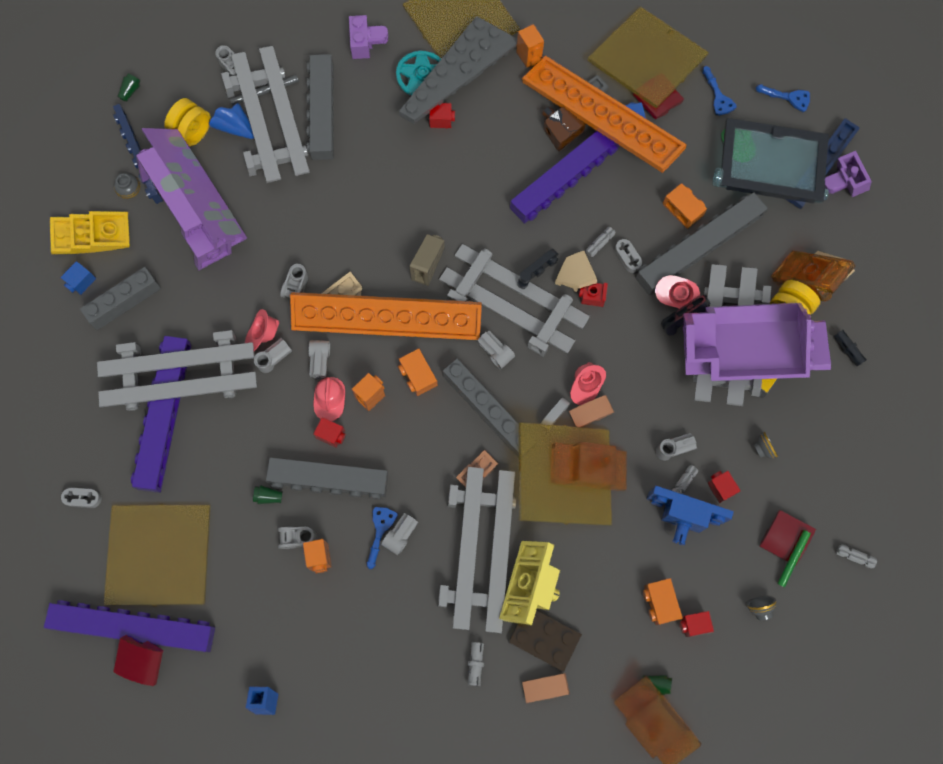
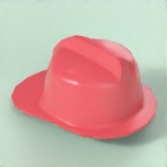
M669 275L663 277L658 281L655 288L656 297L661 303L679 309L700 296L699 287L694 282L677 276Z
M259 310L247 333L245 343L253 342L255 351L261 343L271 341L276 334L279 321L268 316L266 310Z
M588 362L576 370L574 375L575 381L570 392L572 401L577 405H583L596 398L606 379V371L603 367Z
M326 377L316 385L314 412L320 419L323 417L334 421L341 416L344 410L345 386L338 378Z

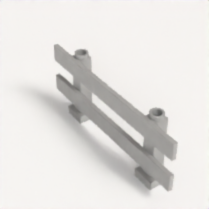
M273 46L259 49L265 69L251 72L246 53L241 52L231 55L236 75L230 77L228 72L221 73L228 98L235 97L234 91L241 90L259 153L251 155L250 151L243 152L249 176L257 175L256 170L263 168L267 183L281 180L277 166L279 164L292 162L295 176L310 173L305 156H308L305 145L302 146L283 82V78H285L283 67L279 68ZM266 84L270 86L286 141V148L273 150L255 88L257 86Z
M462 244L455 257L471 267L464 277L448 267L446 268L439 280L455 289V291L452 289L449 291L447 300L467 301L466 297H469L476 302H482V305L537 336L536 338L534 336L531 337L528 348L543 357L548 351L549 345L547 343L568 354L575 340L559 332L556 328L561 320L565 319L583 329L590 316L571 306L573 299L569 295L564 294L559 299L529 282L527 288L520 289L517 286L519 276L492 261V252L483 249L478 253ZM484 273L552 313L546 323L475 283L481 274Z
M712 264L709 287H705L704 295L707 296L711 303L709 307L722 306V302L735 303L738 306L770 304L771 286H763V291L755 290L756 268L742 267L740 288L724 287L727 266ZM699 374L693 377V382H697L695 401L711 402L712 386L728 388L727 405L743 406L745 390L752 391L751 396L759 397L762 379L711 381L710 374Z
M232 330L214 332L213 340L219 347L136 357L141 355V348L136 342L116 345V352L122 359L97 362V371L99 378L123 375V389L99 391V407L125 405L126 410L133 411L138 409L140 402L223 392L224 398L235 397L236 390L257 388L256 372L234 373V361L255 358L253 342L232 345L236 343V336ZM220 363L221 376L138 387L137 373Z
M468 467L466 491L458 490V485H450L448 507L455 508L457 504H464L456 591L448 590L449 586L440 585L438 607L446 608L447 603L455 604L453 629L469 630L471 606L487 607L485 632L502 633L503 620L499 619L505 600L512 509L516 507V497H513L515 472L499 470L497 494L482 493L484 468ZM480 506L496 508L488 594L473 593Z

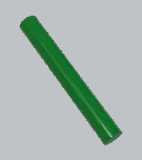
M803 530L777 584L783 587L786 586L811 535L810 532Z

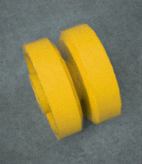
M183 98L170 108L165 119L164 128L178 129L188 146H194L202 140L209 130L211 115L203 108L198 107L190 99Z
M786 280L780 287L779 292L771 299L770 304L801 303L811 316L820 306V299L807 285L795 280Z

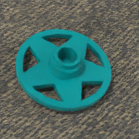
M415 51L404 56L396 69V78L401 89L412 96L437 65L430 64L428 57L435 59L438 63L442 58L428 51ZM416 57L415 64H404L407 60ZM400 74L410 79L407 87L401 80Z

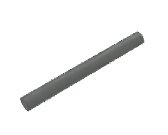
M296 75L283 79L285 87L299 82ZM267 85L256 89L257 96L271 92L270 86ZM239 95L231 98L232 106L236 103L244 102L243 96Z

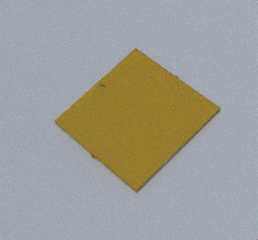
M409 0L403 4L404 9L422 33L423 38L427 40L440 58L444 57L476 16L510 35L520 31L519 26L500 0Z
M639 7L588 57V61L657 108L685 81V78L708 56L709 52L644 8Z
M519 423V521L564 523L565 525L569 523L612 525L609 430L568 427L566 425Z
M159 504L112 506L104 605H152L155 607L157 605L205 604L210 505Z

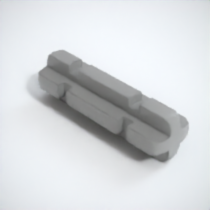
M607 227L604 233H601L592 242L593 244L586 249V253L590 257H594L597 251L615 235V230Z
M692 465L688 466L685 471L686 473L681 476L675 485L676 488H673L672 491L683 494L682 492L687 489L698 473V469Z
M843 544L837 548L836 553L839 556H845L847 559L861 565L864 564L868 568H875L877 559L872 556H867V554L853 548L849 549L848 546Z

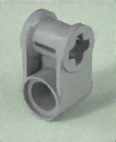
M220 46L216 49L219 65L229 73L230 77L235 76L236 71L231 57L235 53L228 46Z
M294 264L290 267L281 288V297L290 298L291 292L304 293L309 276L303 265ZM297 272H303L301 277H295Z
M309 527L278 528V532H280L278 549L303 547V543H305L303 541L304 533H311V538L307 542L317 540V533Z

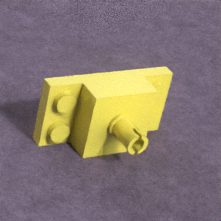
M534 541L521 542L499 619L507 622L532 625L536 609L549 610L551 602L559 598L554 593L560 595L559 590L555 588L560 570L549 565L554 548L553 544Z

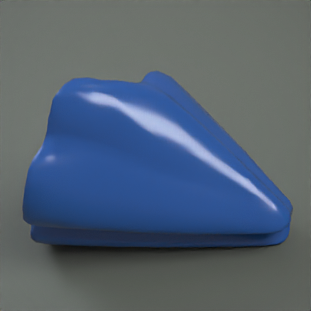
M236 103L231 109L219 107L215 110L214 116L209 122V127L233 135L254 139L250 121L240 104Z

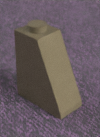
M426 235L410 264L411 280L429 286L445 248L444 240L441 237Z

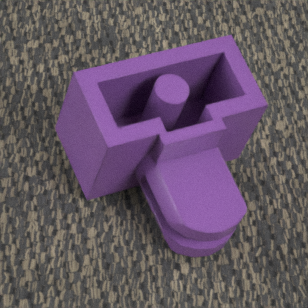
M367 15L349 16L352 58H370V49H372L373 44H386L388 42V30L385 26L368 27Z
M856 151L838 158L837 169L839 172L825 178L826 192L832 194L847 188L851 197L869 191L872 182Z

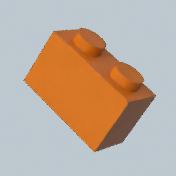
M533 24L518 31L516 52L526 68L535 66L542 59L544 39Z
M682 183L671 191L663 202V205L687 229L702 218L707 210L704 202L697 199L691 189L685 187Z
M420 349L399 358L400 365L398 369L402 376H407L409 380L407 385L411 392L415 391L416 395L419 396L438 386L437 380Z
M368 373L352 388L355 399L365 409L370 411L385 397L383 382L376 375L373 377Z
M324 539L303 543L306 567L315 573L327 572V568L332 567L328 543Z
M671 578L644 586L643 596L646 602L649 601L651 608L649 616L651 621L655 622V625L683 619Z

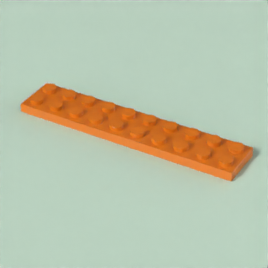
M546 55L522 78L524 84L561 108L565 107L581 121L661 173L686 149L684 142Z
M291 292L290 294L291 330L479 340L482 302Z

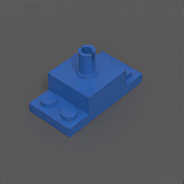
M659 486L651 489L647 496V500H650L651 504L659 507L665 505L661 521L677 526L672 542H679V545H685L688 530L700 533L708 528L709 523L720 526V524L731 520L734 512Z

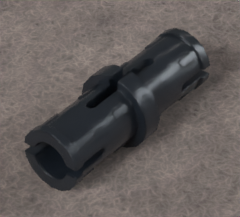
M844 329L833 336L844 349V354L847 353L856 367L867 360L856 347V342L853 343Z

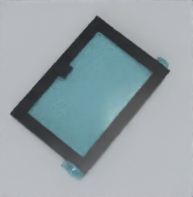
M727 118L721 168L715 169L713 186L726 188L725 190L755 193L757 195L794 201L822 203L828 198L829 190L825 189L829 134Z

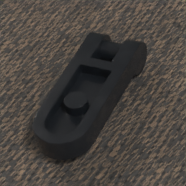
M554 249L546 252L520 273L517 286L520 289L527 288L532 278L541 276L546 267H552L559 260L557 258L559 254Z
M706 295L696 297L663 319L661 322L662 328L669 336L674 335L677 332V328L684 325V313H705L706 307H709L711 304Z

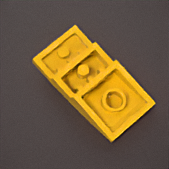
M89 211V214H69V217H50L51 254L93 253L128 248L130 246L128 212Z

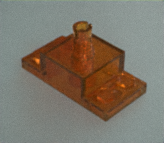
M792 250L771 275V278L774 282L784 283L786 280L799 281L811 288L818 295L819 299L825 302L831 299L832 294L854 269L855 264L852 260Z
M579 442L574 445L553 443L551 483L625 491L627 487V451H618L616 446Z
M647 676L643 677L614 701L627 718L625 725L652 758L657 756L663 764H678L701 746L698 738Z

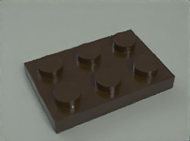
M536 610L532 625L518 623L509 643L564 672L582 634Z

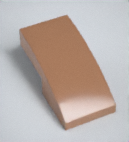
M604 395L569 412L577 429H580L614 413V410L607 396Z
M484 450L456 478L466 487L468 467L484 468V479L499 463Z
M565 673L522 682L526 703L570 694Z

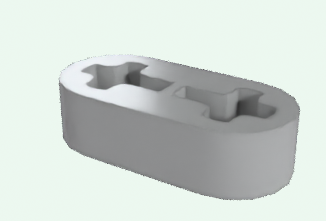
M619 240L615 246L617 257L628 272H637L642 265L641 257L629 240ZM621 245L623 247H627L626 252L624 250H620ZM630 262H637L636 267L634 265L630 266Z
M562 397L540 425L548 431L569 407L570 402Z
M67 488L62 492L61 500L70 507L95 508L101 503L102 496L93 489ZM73 493V495L79 496V499L68 500V496H71ZM91 495L95 496V500H92L91 503L84 499V497H91Z

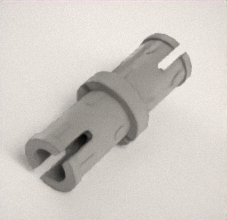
M471 643L467 685L481 686L482 667H484L482 662L483 643Z

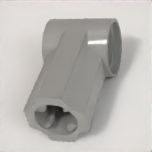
M490 331L485 332L477 341L490 355L491 361L499 369H502L515 357L513 351L506 344L503 345Z
M280 338L265 351L257 353L254 363L259 371L269 373L273 370L274 365L290 354L292 350ZM264 359H268V360H269L266 365H264V366H261V365H260V362H261L262 360H264Z
M310 340L309 376L316 379L326 378L327 360L330 357V341Z
M689 433L673 439H665L656 448V456L660 460L666 461L671 457L696 450L695 437ZM662 447H668L670 454L665 453Z
M404 513L394 529L388 532L381 545L398 556L406 546L407 539L418 525V521Z

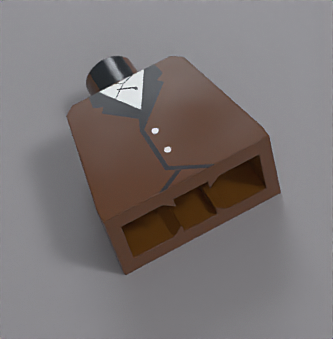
M547 107L542 113L546 118L543 128L544 132L558 152L584 132L586 123L565 107L560 108L557 112H554L551 107Z

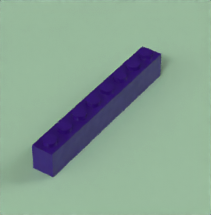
M596 131L512 199L510 209L524 224L528 220H534L539 211L542 209L546 210L555 198L559 199L562 197L566 189L574 187L582 176L586 177L594 166L601 165L605 157L613 155L620 145Z
M164 336L163 342L160 343L159 351L161 354L191 350L192 344L185 338ZM187 367L156 370V377L153 378L151 385L184 381ZM180 398L147 402L148 414L145 415L143 420L145 428L139 438L140 451L136 454V469L131 476L132 487L137 490L161 493Z
M58 600L57 604L49 603L44 624L46 629L120 639L127 635L137 642L145 643L149 641L155 645L211 652L216 628L210 627V622L198 621L197 625L189 624L190 619L178 618L177 622L169 621L170 616L158 615L157 619L149 618L150 613L138 612L137 616L129 615L130 611L118 609L117 613L110 612L109 607L98 606L97 610L90 609L88 604L78 603L77 607L70 606L71 602Z

